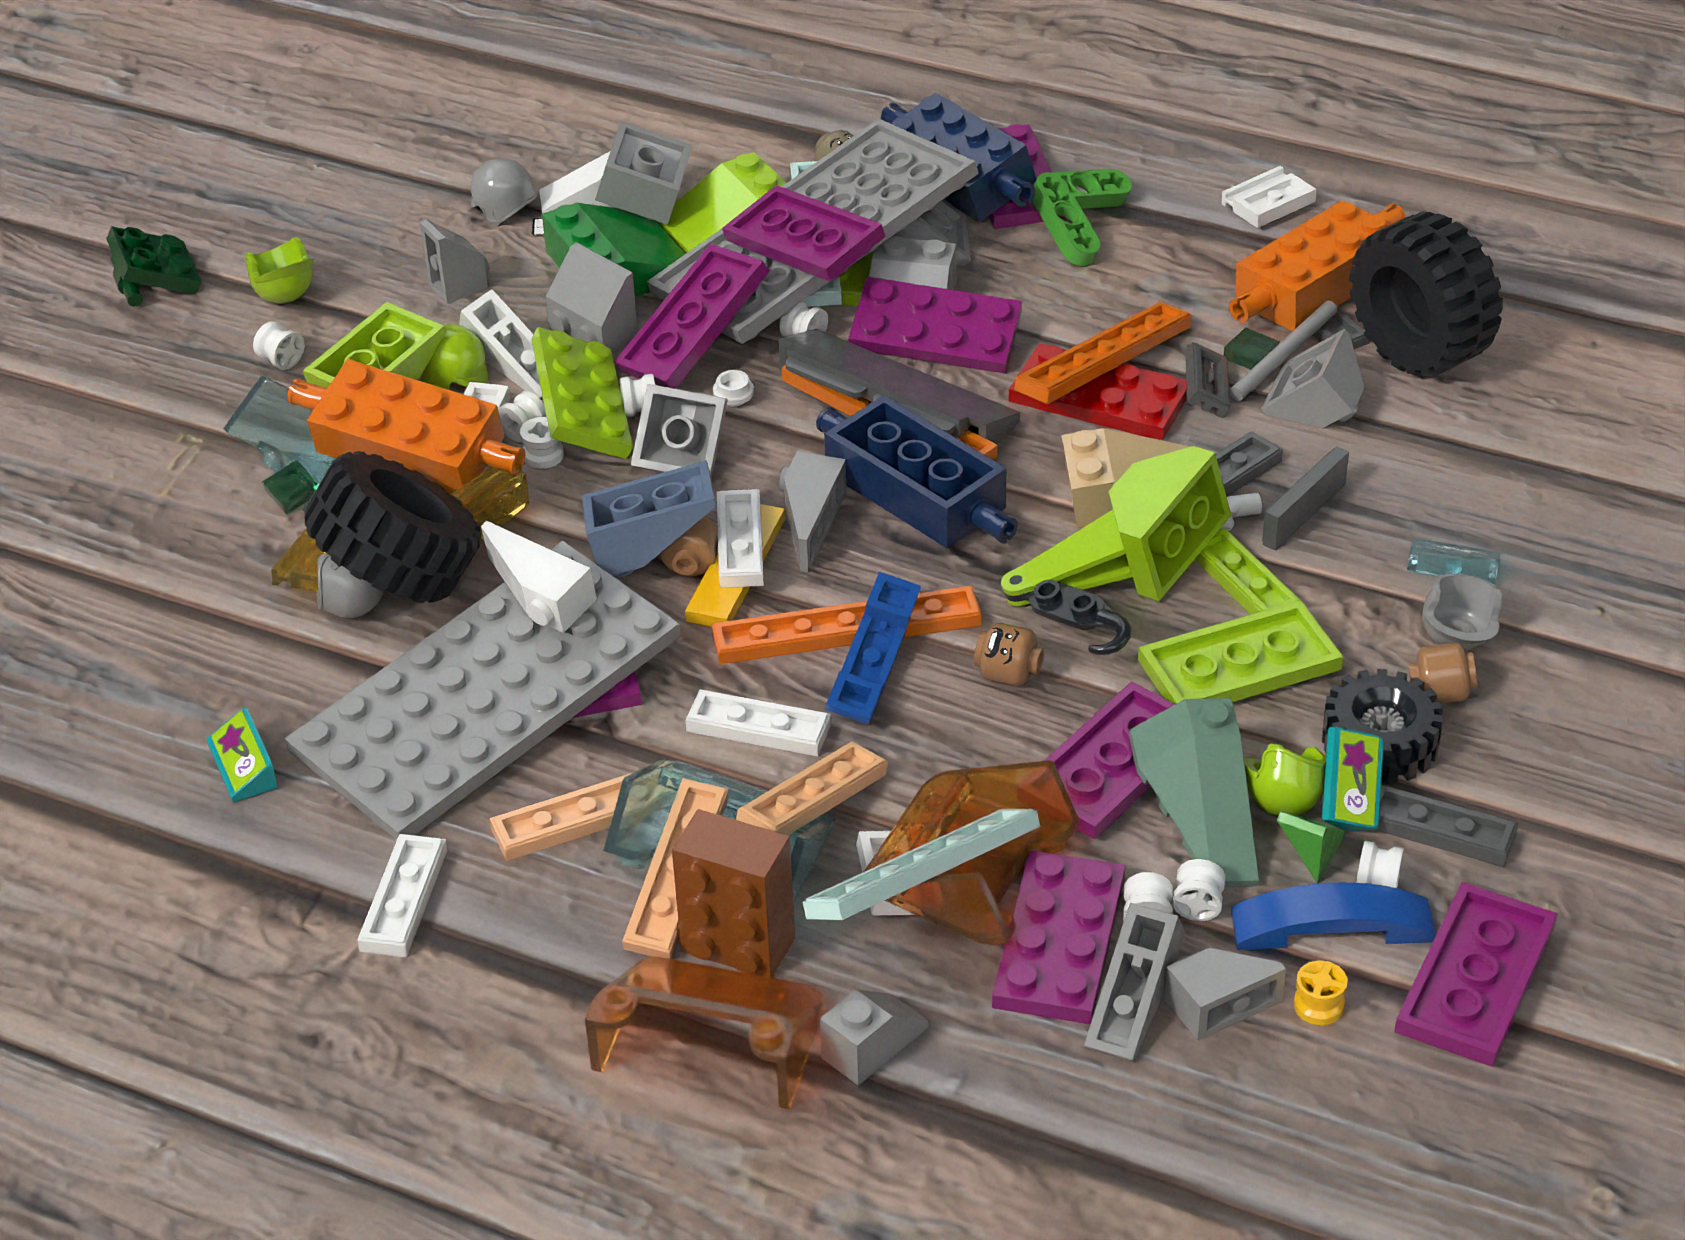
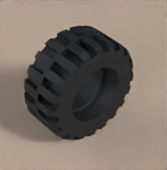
M1420 212L1374 232V234L1365 238L1357 249L1352 261L1354 266H1352L1349 275V281L1353 283V287L1350 290L1351 302H1355L1357 308L1354 313L1358 323L1362 322L1366 330L1364 334L1368 341L1374 342L1377 346L1376 351L1382 358L1390 359L1392 366L1399 370L1407 371L1408 374L1420 377L1437 376L1483 353L1493 343L1502 321L1499 314L1503 310V298L1499 297L1498 292L1501 289L1499 277H1495L1491 268L1494 264L1490 256H1485L1481 250L1483 246L1477 237H1471L1464 225L1458 222L1452 223V218L1442 214Z
M361 451L348 452L333 460L304 511L308 535L316 540V546L322 552H326L331 556V560L339 567L343 566L350 571L351 575L359 580L363 579L372 584V587L382 592L386 590L393 593L395 597L401 599L410 598L418 603L426 601L434 603L450 596L481 544V532L478 522L474 521L472 513L468 509L463 508L461 502L456 497L450 496L436 482L432 483L424 478L423 474L415 470L412 471L399 462L386 460L383 456L376 454L367 455Z

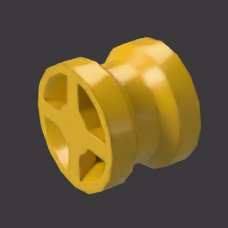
M1318 960L1303 965L1297 973V991L1294 998L1296 1014L1303 1021L1313 1025H1330L1338 1021L1344 1013V996L1348 982L1345 972L1338 965L1328 961Z

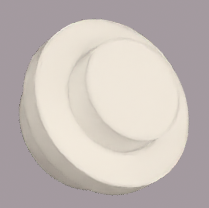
M728 370L721 373L713 386V396L728 399L727 406L737 407L746 403L754 394L753 383L749 380L746 373L739 370Z

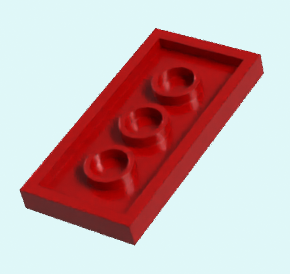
M1039 343L1018 375L1066 351V349L1055 345ZM1121 364L1049 404L1015 391V380L1009 388V402L1162 441L1187 401L1185 379L1177 378L1170 374L1149 371L1130 364Z

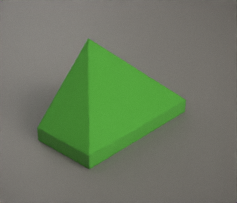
M1280 811L1277 819L1279 825L1318 884L1340 846L1346 830L1303 815Z

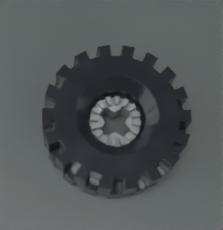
M1377 669V675L1370 676L1368 670L1358 671L1356 680L1347 675L1342 678L1341 686L1334 684L1330 689V696L1326 698L1322 728V743H1325L1324 752L1326 753L1329 727H1339L1373 734L1383 738L1384 741L1382 777H1386L1387 784L1397 783L1398 776L1403 775L1406 781L1416 778L1417 769L1424 774L1430 769L1431 761L1435 762L1438 756L1444 718L1442 715L1441 701L1436 702L1437 694L1431 688L1423 691L1425 682L1416 678L1411 683L1407 681V674L1398 671L1396 677L1387 676L1388 669Z

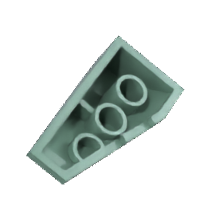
M1184 699L1130 729L1129 739L1136 771L1143 783H1149L1160 799L1159 808L1166 818L1171 817L1183 835L1182 844L1192 860H1209L1220 866L1226 875L1225 887L1257 886L1259 875L1242 742L1232 699Z

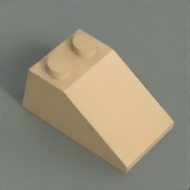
M1106 428L1081 430L1076 433L1061 435L1077 528L1087 526L1113 509L1108 491L1133 463L1191 446Z

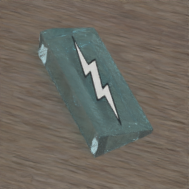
M1414 538L1410 546L1407 570L1436 576L1464 574L1481 578L1495 585L1502 552Z

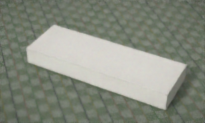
M759 489L717 491L720 588L764 586Z
M700 689L685 722L686 732L818 757L831 727V714Z
M399 834L357 940L360 952L399 957L408 956L447 853L446 839Z

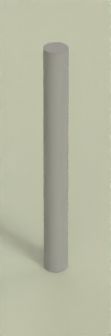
M1325 301L1229 390L1230 396L1236 401H1242L1337 313V306L1332 301Z

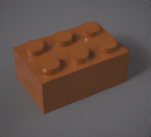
M697 809L672 848L681 951L691 954L698 959H707L736 968L746 974H755L772 979L795 939L790 836Z

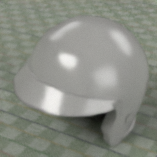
M495 158L483 163L474 173L471 181L472 199L470 207L479 206L485 218L494 226H498L537 198L528 171L512 159Z
M320 555L317 560L318 591L316 593L319 610H325L342 618H357L370 612L379 603L383 594L382 591L372 587V584L354 577L343 566L339 567L331 560L330 555Z
M1464 574L1438 576L1423 605L1422 619L1426 632L1438 645L1459 643L1464 647L1465 651L1479 647L1499 632L1498 616L1502 605L1501 590L1489 581Z

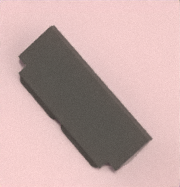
M813 329L779 338L781 372V368L786 365V369L794 374L853 398L863 397L874 402L885 395L956 437H960L971 425L979 428V436L998 444L1020 422V412L821 330Z

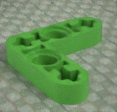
M1116 169L1050 172L1040 174L1033 185L1035 195L1032 201L1066 260L1077 266H1088L1094 261L1101 243L1082 209L1122 205L1132 189V182L1126 174ZM1074 186L1083 188L1089 194L1079 191ZM1057 215L1068 218L1072 223L1063 221Z

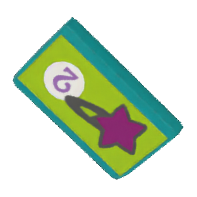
M247 707L239 710L206 738L232 802L278 788L272 762Z
M1329 727L1322 809L1323 821L1347 832L1369 831L1378 828L1383 738L1349 729Z

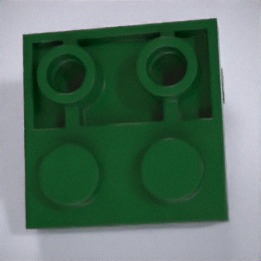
M110 227L106 240L112 252L113 278L119 292L125 295L130 306L136 307L143 302V297L139 290L141 284L197 294L201 279L183 240L169 234L162 236L148 234L134 227H127L125 229Z

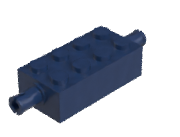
M936 92L923 99L920 104L909 112L896 103L889 104L893 110L887 106L883 109L881 120L975 161L979 174L966 182L961 189L954 191L944 198L971 218L981 222L1010 200L1020 207L1026 206L1024 200L1028 203L1033 200L1035 188L1032 184L1037 178L1027 146Z
M885 395L849 418L839 413L833 407H827V411L823 410L819 414L816 427L820 432L824 433L825 456L846 459V485L945 548H949L976 528L988 533L1002 544L1007 543V539L1011 540L1015 535L1018 521L1001 512L1006 508L1007 468Z

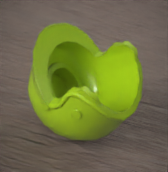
M298 237L291 238L290 241L264 253L253 255L251 252H246L244 255L251 286L266 301L277 304L291 303L303 296L311 284L313 278L312 267L315 258L309 259L305 246Z
M456 324L444 325L446 334L420 376V380L447 390L450 389L452 382L465 387L468 386L469 382L487 383L489 371L485 362L484 346L480 339L464 326Z
M1269 744L1267 750L1262 755V760L1244 757L1248 792L1253 801L1262 810L1275 816H1279L1280 811L1302 815L1315 807L1324 794L1326 756L1317 747H1307L1302 755H1298L1288 749H1284L1280 744Z

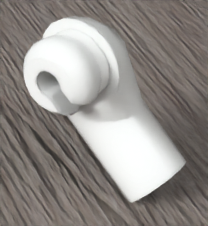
M1259 493L1227 497L1232 516L1221 529L1226 528L1230 531L1235 524L1233 517L1261 514L1262 503Z

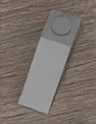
M797 451L790 466H785L781 472L779 488L780 491L785 492V508L799 569L801 572L808 573L847 492L846 459Z
M1134 903L1129 904L1084 1043L1085 1048L1130 1062L1135 1061L1165 993L1166 967L1177 960L1184 939L1185 929L1179 916Z

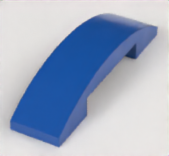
M882 572L878 573L866 603L864 615L842 670L838 673L825 710L869 725L901 646L921 589L920 585Z
M1352 882L1301 885L1261 894L1231 906L1237 950L1287 948L1288 935L1383 931L1386 944L1433 942L1436 937L1428 899L1406 890L1384 885Z

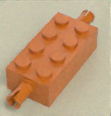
M1341 200L1263 248L1255 251L1236 263V298L1229 303V311L1236 321L1240 319V323H1244L1258 314L1294 331L1325 301H1332L1336 306L1344 303L1351 298L1350 290L1353 287V283L1349 281V275L1352 266H1354L1352 264L1353 258L1362 241L1374 234V232L1406 218L1404 210L1401 206L1397 205L1395 207V203H1392L1378 213L1371 214L1352 203Z
M350 359L345 361L327 388L296 378L293 380L294 385H290L288 389L287 399L289 404L313 410L307 419V424L316 452L333 458L356 451L365 452L367 455H380L386 460H394L412 471L415 470L423 474L424 478L432 483L436 482L449 495L465 500L487 465L508 471L514 475H517L520 472L519 468H522L526 455L523 448L501 443L504 439V432L498 407L490 402Z

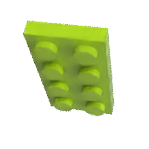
M537 327L531 340L550 437L555 440L627 459L633 449V444L611 348L596 341L588 342L571 337L560 330L551 331Z
M1301 600L1138 647L1139 663L1162 697L1174 704L1184 699L1231 698L1232 702L1342 670L1343 663L1342 654Z

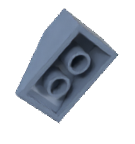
M707 460L582 495L586 535L596 565L613 577L627 576L634 572L635 569L647 565L716 507Z

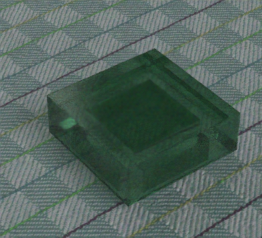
M1245 327L1224 347V356L1227 357L1228 361L1251 370L1280 341Z
M295 460L262 481L265 491L286 515L311 500L319 486L318 482L298 460Z

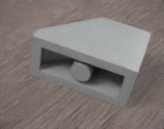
M427 219L420 222L428 284L446 304L488 288L486 272L489 271V263L482 250H477L466 238Z
M1209 947L1191 956H1183L1166 967L1164 1000L1198 1041L1283 1002L1286 968L1279 961Z
M854 990L820 1018L822 1059L859 1086L929 1028V1021L892 994Z

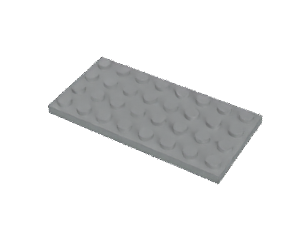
M877 119L782 187L881 223L886 237L872 247L867 253L869 254L894 234L904 230L908 224L923 213L932 210L937 203L948 195L961 189L966 182L979 173L974 160L881 119ZM721 229L649 279L647 284L651 294L664 301L709 244L762 260L770 272L735 314L732 321L721 332L743 344L747 340L756 337L761 330L772 322L785 316L790 309L801 301L817 293L819 288L829 281L728 242Z
M562 541L550 550L589 567L597 600L564 633L547 625H539L528 617L504 582L287 736L285 742L290 753L397 841L399 834L416 835L613 688L617 683L682 636L680 625Z

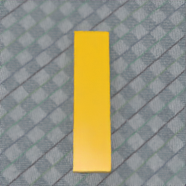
M760 504L762 557L764 562L785 522V509ZM718 551L714 563L708 567L685 610L686 622L711 627L712 623L732 621L750 586L720 588Z

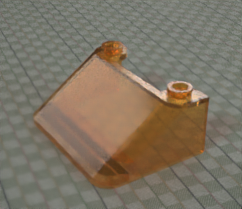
M1050 760L945 771L931 777L921 786L864 872L1000 809L1037 810L1040 823L1039 828L884 900L977 943L999 945L1009 941L1016 929V922L1009 911L999 910L998 904L1028 858L1029 851L1040 849L1041 852L1052 854L1060 852L1067 846L1068 839L1076 831L1080 820L1054 762Z
M648 957L638 961L594 997L585 1018L591 1070L603 1072L620 1028L626 1026L634 1019L640 1003L752 1024L749 1031L750 1048L757 1057L776 1063L779 1107L790 1109L820 1023V1018L823 1015V997L816 988L808 984L663 957Z

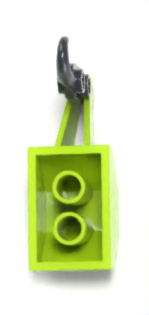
M1191 446L1133 463L1108 491L1113 507L1111 511L1031 561L1009 571L1002 577L1001 586L1007 602L1012 606L1031 604L1032 610L1036 614L1081 630H1090L1095 627H1105L1116 632V636L1112 641L1103 645H1090L1088 651L1096 655H1110L1121 650L1131 638L1132 628L1128 620L1119 613L1114 612L1098 595L1086 592L1084 589L1133 577L1139 595L1156 601H1160L1232 516L1215 452Z

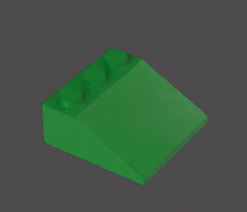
M574 203L562 205L555 210L542 213L546 252L559 268L570 247L577 242L632 272L635 297L649 293L650 289L647 281L685 255L657 221L649 220L619 208Z

